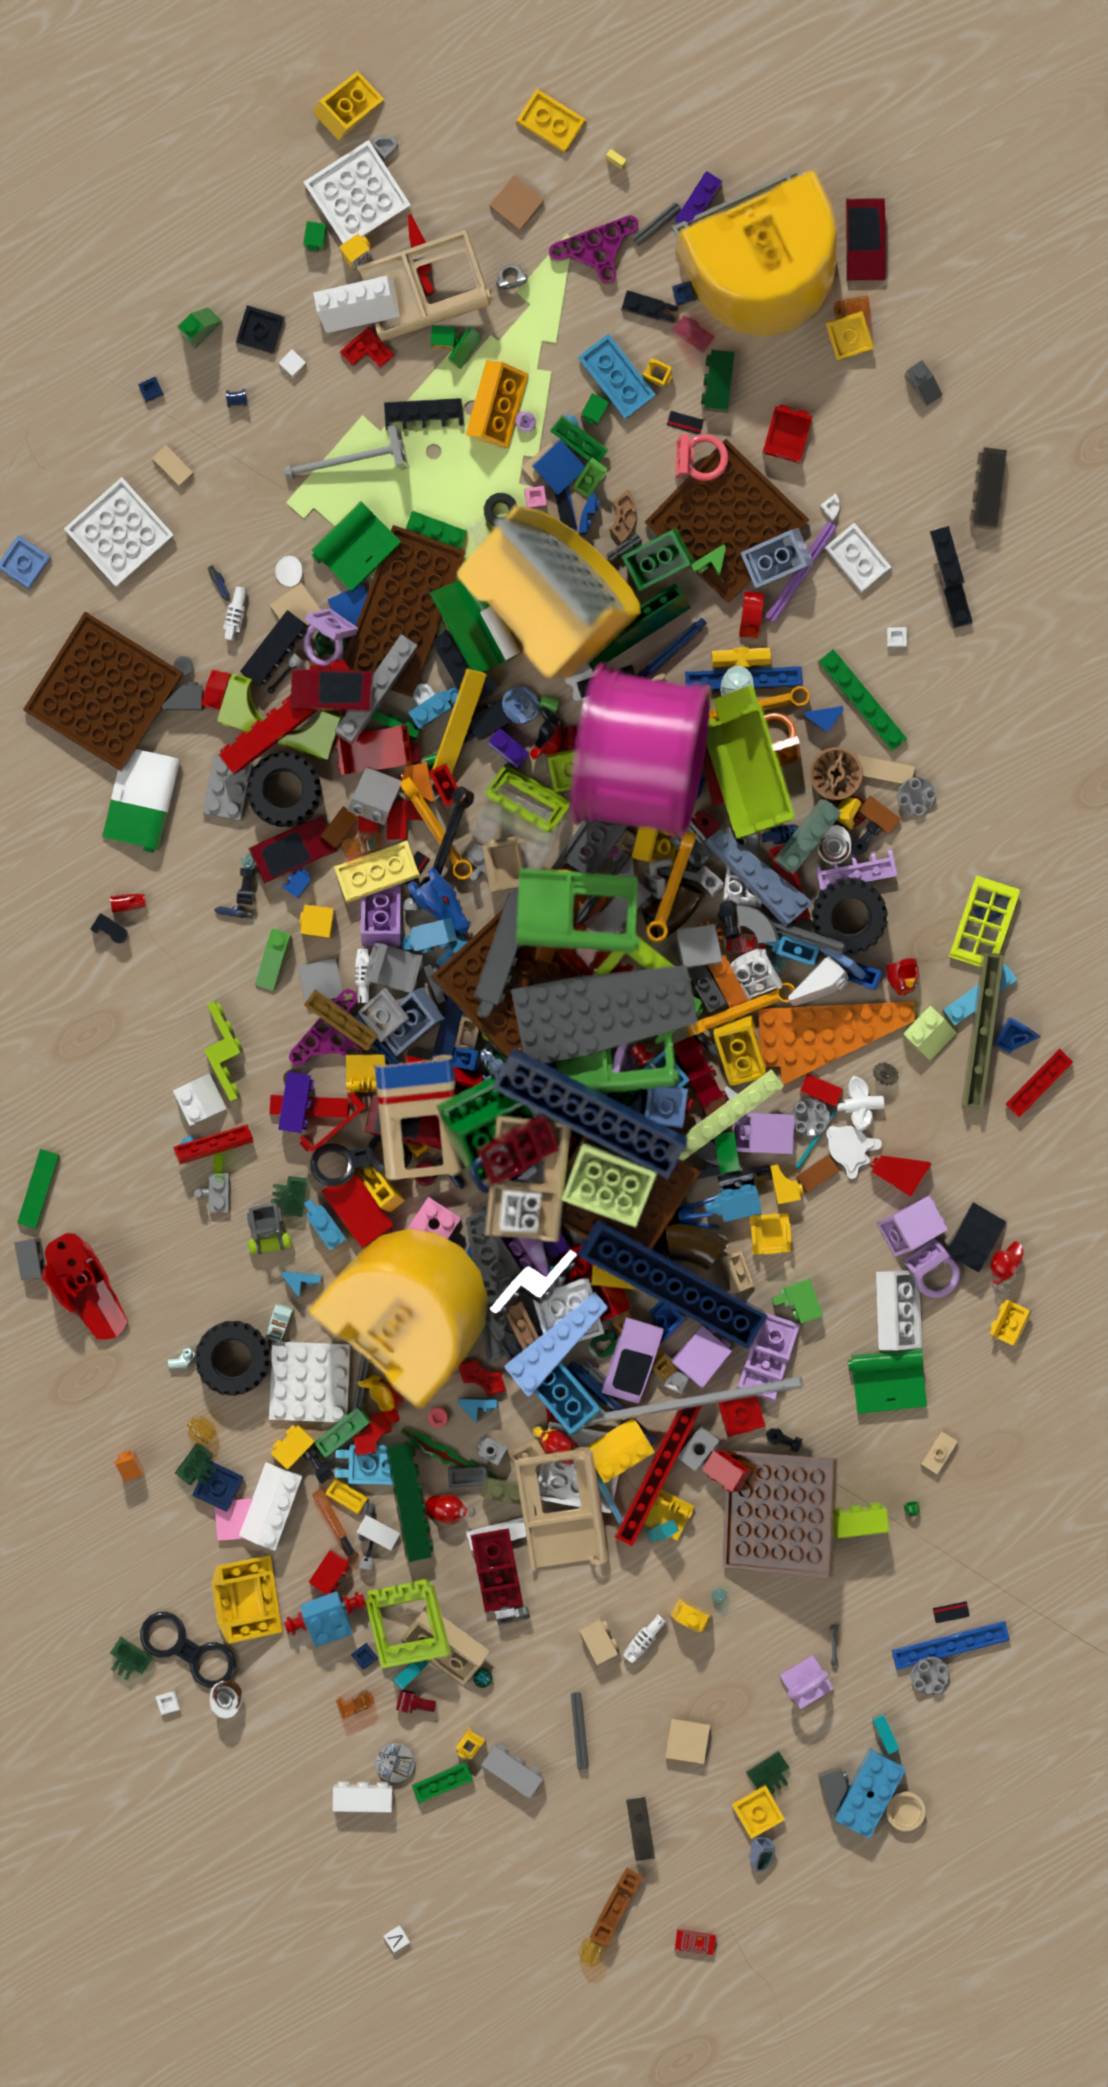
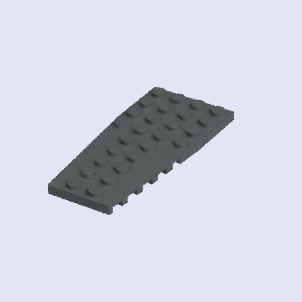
M686 965L568 978L511 990L523 1053L542 1063L585 1056L698 1023Z

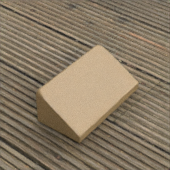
M742 1250L719 1258L731 1293L737 1294L755 1287Z

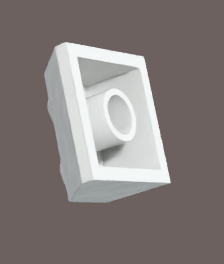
M210 1074L173 1090L190 1126L227 1109Z

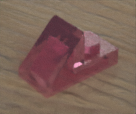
M684 315L672 330L673 333L701 353L706 351L715 338L700 327L699 322Z

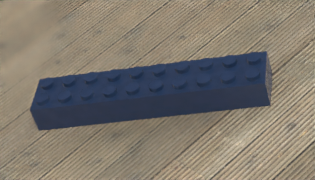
M515 1048L512 1049L493 1086L494 1089L666 1178H669L687 1144L688 1138Z
M598 1219L578 1251L582 1259L747 1349L750 1348L768 1317L762 1309Z

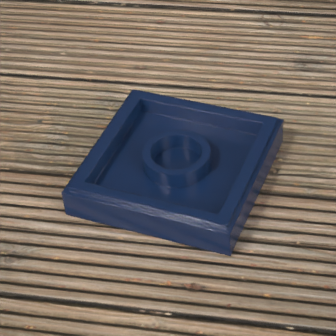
M208 1460L192 1496L228 1512L244 1476Z

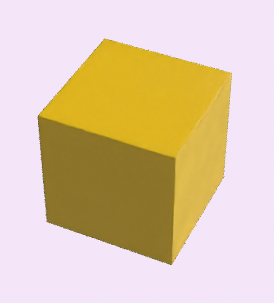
M304 904V911H301L299 927H301L300 934L331 939L335 910L333 908Z

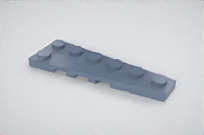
M719 829L705 842L785 927L813 903L722 829Z

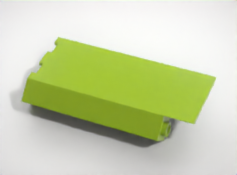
M753 684L713 699L720 721H716V719L709 721L707 747L735 838L746 837L778 826L781 823L794 820L795 814Z

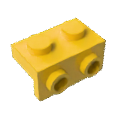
M1006 1299L1005 1303L1003 1302L999 1308L997 1319L991 1324L990 1335L1016 1346L1032 1311Z

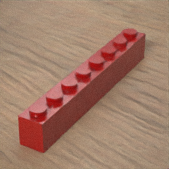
M342 659L339 662L335 660L328 666V670L351 671ZM291 696L282 701L283 705L281 707L270 710L266 714L267 718L252 724L250 731L239 734L235 738L236 742L221 748L219 757L235 776L317 711L311 709H290Z
M702 1405L677 1409L615 1534L616 1539L633 1547Z

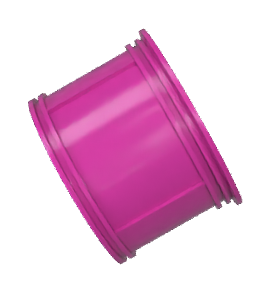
M601 662L599 664L588 694L576 754L571 803L573 824L580 825L582 821H588V819L592 823L603 820L667 831L673 837L677 833L679 838L686 836L696 803L705 757L711 710L710 685H704L702 688V685L696 683L693 687L623 675L621 670L613 671V669H608L607 663Z

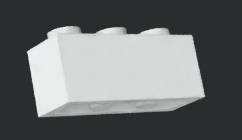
M340 1781L338 1785L334 1784L333 1811L392 1812L393 1785H388L387 1782H378L377 1785H369V1782H357V1785H349V1782Z

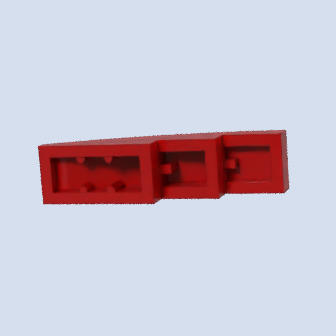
M411 214L408 215L411 248L425 244L426 241ZM429 263L419 266L417 273L425 293L429 297L434 294V289L427 278V275L432 273V269Z

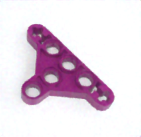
M631 215L625 216L556 242L549 248V257L555 262L568 258L595 269L603 284H611L616 278L613 260L623 238L634 234L638 230V220ZM627 220L635 223L633 229L630 230L629 227L623 228L624 233L621 234L619 223H621V227L627 224ZM615 227L617 230L616 236L609 237L606 233L607 228ZM590 234L598 235L599 241L596 244L588 241ZM574 240L579 241L581 244V248L577 251L570 248V243ZM563 244H567L569 254H566V250L561 252L560 257L552 254L554 248L562 250L565 247ZM597 252L605 253V261L598 262L595 259V254ZM605 270L612 271V279L605 280L602 277V272Z
M348 988L344 989L333 1002L344 1009L337 1001L340 1000L342 1003L345 999L344 994L352 993L353 1001H347L344 1005L348 1007L345 1011L349 1013V1010L357 1001V993L353 989ZM319 1018L291 1050L289 1060L294 1065H302L310 1055L340 1053L346 1058V1055H348L347 1050L350 1047L357 1048L358 1055H361L362 1050L358 1044L329 1023H327L329 1025L328 1031L320 1032L318 1024L326 1021ZM340 1034L343 1036L344 1041L341 1045L333 1043L332 1038L334 1035ZM309 1036L316 1039V1044L313 1047H308L305 1044V1039ZM302 1044L304 1049L310 1052L307 1054L306 1051H304V1053L301 1056L303 1060L298 1059L297 1061H295V1056L293 1053H299L302 1049L301 1047H299V1045Z

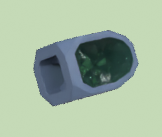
M757 1836L751 1843L752 1848L749 1858L751 1868L756 1872L766 1870L771 1864L775 1854V1845L769 1838Z

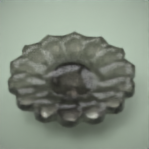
M885 1062L878 1063L873 1069V1076L880 1084L892 1086L894 1083H897L899 1078L898 1072L891 1064Z

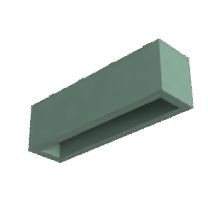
M820 799L773 861L785 871L794 874L842 812L829 801Z

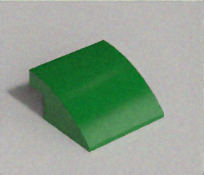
M495 1076L437 1105L446 1131L469 1174L471 1165L480 1157L478 1149L495 1139L497 1117L533 1119L529 1106L493 1088L496 1081ZM483 1165L478 1169V1176L482 1181L488 1178Z

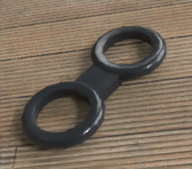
M374 1136L369 1141L368 1146L350 1151L345 1146L339 1144H325L312 1154L310 1171L318 1182L328 1187H339L348 1183L353 1178L356 1170L373 1167L376 1171L385 1174V1165L376 1159L374 1153L375 1147L379 1142H382V1137ZM402 1142L404 1166L407 1168L412 1159V1152ZM328 1152L339 1153L345 1157L348 1163V1170L339 1178L326 1177L318 1168L319 1158Z
M167 1611L156 1612L143 1622L140 1629V1641L144 1649L151 1655L159 1658L177 1655L190 1663V1672L194 1680L207 1688H213L215 1684L221 1681H230L233 1678L236 1670V1660L232 1651L225 1645L218 1642H207L201 1646L186 1637V1629L182 1620L175 1614ZM168 1620L176 1626L178 1639L173 1647L160 1650L150 1643L148 1630L153 1622ZM209 1650L221 1652L228 1661L226 1674L218 1680L206 1679L198 1670L200 1656Z

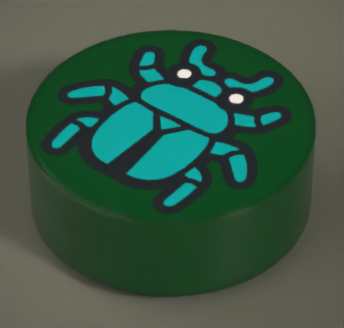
M478 1668L473 1674V1681L480 1688L488 1687L492 1682V1673L487 1668Z

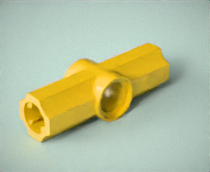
M749 647L732 648V650L711 651L712 668L733 666L750 668V666L771 665L770 648L749 649Z

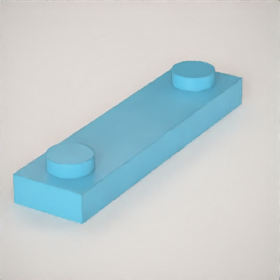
M1006 964L1002 967L999 993L1017 980ZM978 984L943 1009L954 1026L974 1012Z

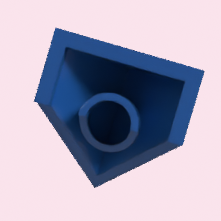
M1010 1017L1004 1023L994 1045L1011 1054L1013 1050L1041 1036Z
M661 1301L650 1310L654 1326L664 1329L659 1345L686 1320L677 1310Z

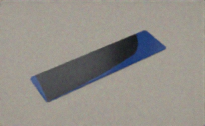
M568 485L559 495L555 493L560 521L571 529L577 530Z

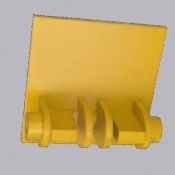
M346 1055V1091L377 1092L374 1065L385 1066V1055Z
M661 1489L644 1524L653 1528L663 1522L674 1520L679 1531L670 1536V1538L678 1541L695 1506Z

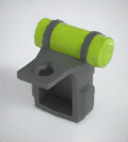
M277 1203L249 1208L247 1220L249 1229H252L253 1239H249L248 1250L251 1255H260L266 1252L282 1251L291 1248L292 1237L289 1233L283 1232L281 1226L284 1223L283 1214Z

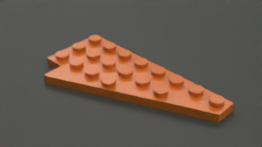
M914 1001L759 1009V1038L765 1067L780 1066L781 1082L786 1084L914 1022Z

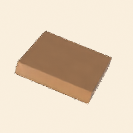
M513 176L489 206L520 231L544 202V199L517 177Z

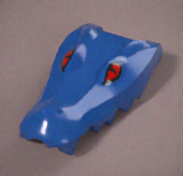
M434 867L428 870L431 880L420 888L414 881L408 884L414 900L420 907L439 920L452 918L456 936L463 935L469 930L471 922L462 913L463 908L460 905V900L456 898L453 886L441 877Z

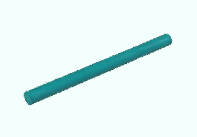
M834 1110L830 1112V1121L836 1114ZM822 1133L813 1138L796 1164V1168L799 1169Z

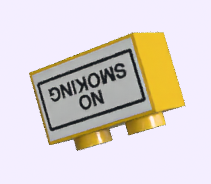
M359 233L339 247L341 255L352 270L371 257V244L365 236L361 237Z

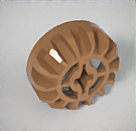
M832 747L823 750L815 757L810 768V779L814 789L821 796L839 801L849 798L858 791L863 780V768L854 753L845 748ZM836 761L835 765L831 766L828 771L825 770L828 764ZM843 763L849 767L851 776L846 775L845 770L842 768ZM839 765V772L842 776H838L835 780L832 772H836ZM824 773L828 774V778L831 780L830 786L824 780ZM845 778L850 779L845 786L838 788V784L843 782Z

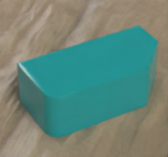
M670 1520L647 1530L646 1534L652 1543L667 1539L677 1533L679 1529L675 1521Z
M423 1660L409 1663L393 1678V1682L402 1690L425 1668L428 1661Z
M884 1713L873 1717L872 1720L887 1753L891 1754L899 1750L900 1748Z

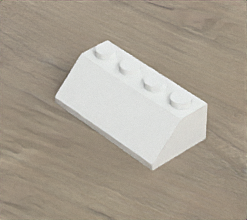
M389 276L313 293L317 314L327 334L400 317L394 279Z
M910 1270L876 1272L879 1350L922 1348L920 1290L916 1285L915 1275Z
M266 1462L239 1536L258 1545L276 1550L302 1475Z

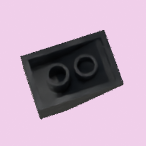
M972 1202L945 1250L949 1256L979 1273L1000 1236L1006 1221Z

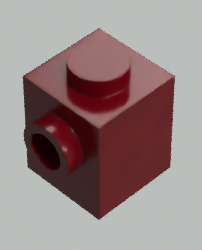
M704 809L702 812L697 810L691 818L692 823L706 839L710 838L721 826Z

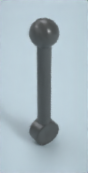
M831 1625V1626H830V1631L832 1632V1659H831V1665H832V1666H837V1665H838V1659L836 1658V1635H835V1632L837 1631V1627H836V1625Z

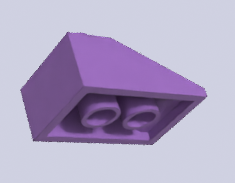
M401 884L361 899L362 946H373L374 942L387 946H401Z
M500 1236L521 1271L529 1266L544 1278L548 1277L542 1240Z

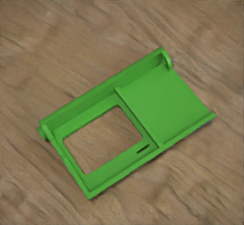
M520 868L516 945L634 953L635 949H639V937H636L635 933L638 877ZM575 894L626 898L628 900L627 932L625 934L574 931L572 929L573 896Z
M672 1031L664 1033L666 1067L614 1073L612 1069L611 1048L585 1056L557 1061V1071L600 1093L676 1086V1082H679V1071L675 1070Z

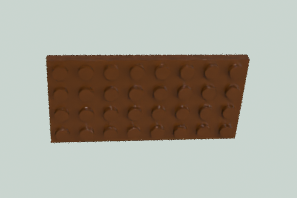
M393 525L391 532L402 543L377 567L356 623V627L359 629L356 635L351 637L343 661L351 671L373 672L374 674L400 635H403L417 645L418 651L391 690L413 698L442 619V615L434 603L430 592L456 581L458 570L463 563L466 551Z

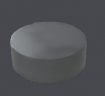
M180 656L174 661L173 666L184 673L183 676H187L193 671V662L187 656Z

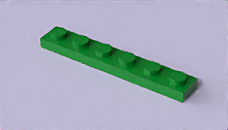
M834 649L818 661L891 751L907 740L903 732Z

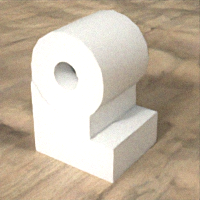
M703 866L697 872L703 875L702 881L698 883L712 898L725 886L724 882L706 866Z

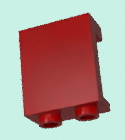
M780 404L779 407L775 406L762 454L799 464L813 416L809 415L808 411L798 410L796 412L790 410L791 407Z

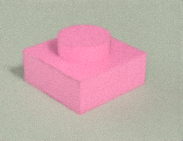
M544 486L524 489L527 508L547 505Z

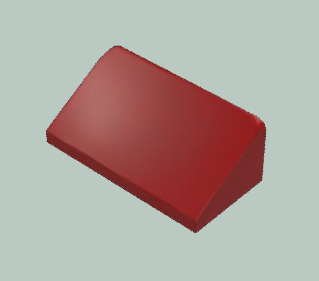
M806 1074L800 1088V1092L835 1107L843 1090L810 1074Z

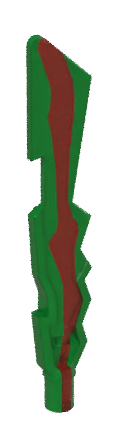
M404 1426L400 1432L411 1439L414 1446L420 1447L423 1453L430 1454L432 1458H439L444 1465L452 1463L456 1467L480 1466L472 1460L467 1463L457 1457L456 1451L442 1444L432 1442L430 1437L417 1431H411ZM487 1470L488 1477L497 1479L495 1474Z

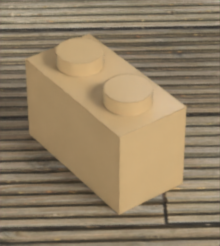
M599 1617L579 1628L597 1665L618 1655L617 1649H619L615 1638H610L608 1632L611 1630L606 1620L602 1621Z

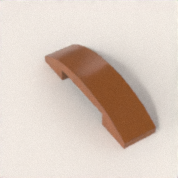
M626 1867L599 1915L589 1938L607 1947L643 1876Z

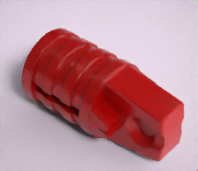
M145 894L110 895L112 913L132 911L146 907Z

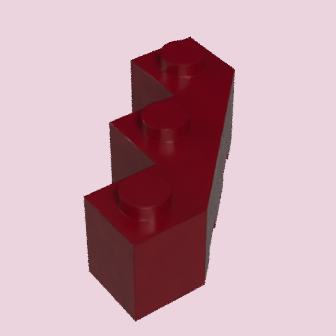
M691 1036L673 1044V1049L703 1111L708 1117L727 1103L729 1098L725 1090L721 1091L714 1077L717 1076L713 1065L708 1066L702 1054L705 1049L701 1041H696L694 1036Z

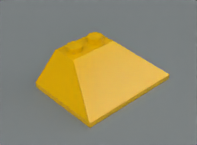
M271 1555L217 1565L211 1587L217 1624L226 1641L230 1644L281 1633L282 1626Z

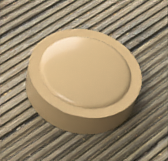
M899 1791L892 1795L887 1804L886 1815L891 1825L896 1829L911 1831L919 1827L925 1818V1805L916 1793Z

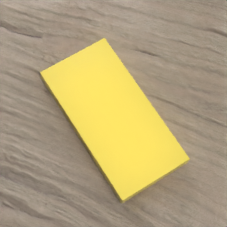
M408 841L334 867L347 903L420 877Z

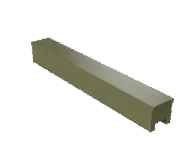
M982 952L961 1106L983 1109L1004 959L1002 954Z

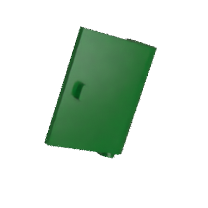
M360 501L311 549L313 552L311 556L319 564L323 562L353 592L402 542Z
M921 1348L851 1355V1359L848 1360V1369L853 1373L857 1414L927 1407Z

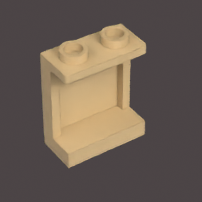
M517 836L506 838L505 842H501L500 839L489 840V844L482 846L490 892L518 888L520 868L525 869L521 851V844L525 843V839L518 840Z

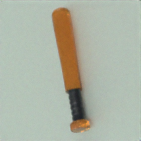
M323 1490L315 1491L312 1496L337 1539L344 1546L348 1554V1560H354L359 1556V1553L353 1550L346 1537L347 1534Z

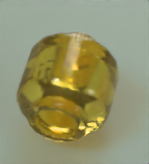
M199 1416L197 1419L193 1417L186 1426L189 1428L187 1431L188 1437L200 1445L208 1444L216 1433L214 1430L215 1424L204 1416Z
M584 1938L578 1950L580 1961L591 1967L600 1964L605 1955L606 1947L591 1938Z

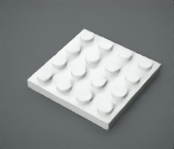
M369 140L303 182L343 244L358 233L361 237L368 235L411 207V204Z
M122 477L64 528L116 587L174 536Z
M272 1341L269 1420L340 1422L348 1415L350 1344L279 1343Z
M549 1422L548 1430L558 1429L567 1433L579 1447H586L607 1434V1432L583 1428L575 1436H572L561 1423ZM560 1462L541 1464L538 1477L540 1499L581 1507L575 1464L567 1465ZM619 1475L604 1483L613 1501ZM598 1486L602 1512L611 1513L612 1510Z

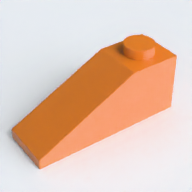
M725 955L721 956L722 963L707 965L728 1007L732 1008L748 1000Z

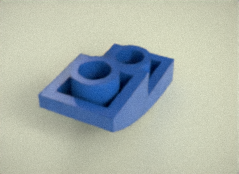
M595 493L590 495L582 511L579 535H587V530H591V518H587V515L595 516V511H599V499H595Z

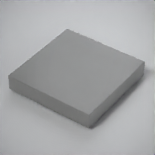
M715 924L676 930L682 965H686L687 968L722 963Z
M336 958L298 966L305 1002L315 989L329 999L337 998L343 991Z
M386 988L382 989L357 1012L366 1025L378 1034L377 1039L380 1043L384 1042L409 1019Z

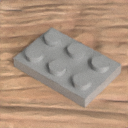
M214 756L202 813L241 821L247 794V779L251 774L253 764L250 763L234 776L220 757Z

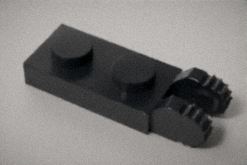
M627 290L621 310L656 321L661 320L674 323L675 318L663 315L661 311L663 308L677 312L678 307L664 303L662 300Z

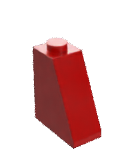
M880 1155L879 1158L875 1156L872 1160L870 1172L911 1197L931 1166V1163Z

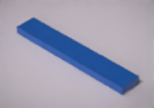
M802 666L747 669L753 678L754 689L802 686ZM727 670L685 672V685L694 687L696 683L702 685V688L704 685H710L711 691L720 690L721 681Z
M1000 1621L891 1651L896 1669L898 1670L913 1666L926 1657L940 1659L1009 1641L1010 1638L1005 1621Z

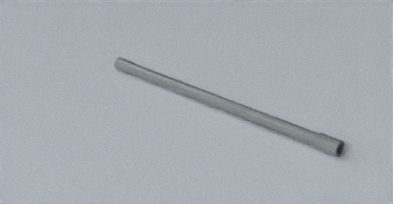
M801 1376L777 1382L600 1413L585 1427L782 1390L803 1388V1381Z

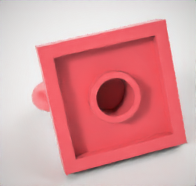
M681 434L677 438L675 478L683 479L688 473L697 480L710 481L718 478L725 471L728 464V452L721 440L707 434L695 436L690 440L689 434ZM702 442L713 444L720 452L719 466L710 473L698 472L692 466L694 458L693 447Z

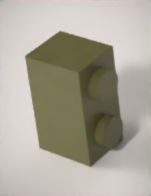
M490 1477L483 1478L480 1496L485 1499L521 1505L518 1482Z

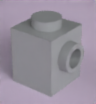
M486 1436L485 1439L481 1438L476 1447L479 1450L477 1454L480 1455L479 1459L487 1464L492 1462L496 1465L499 1464L507 1450V1446L489 1436Z

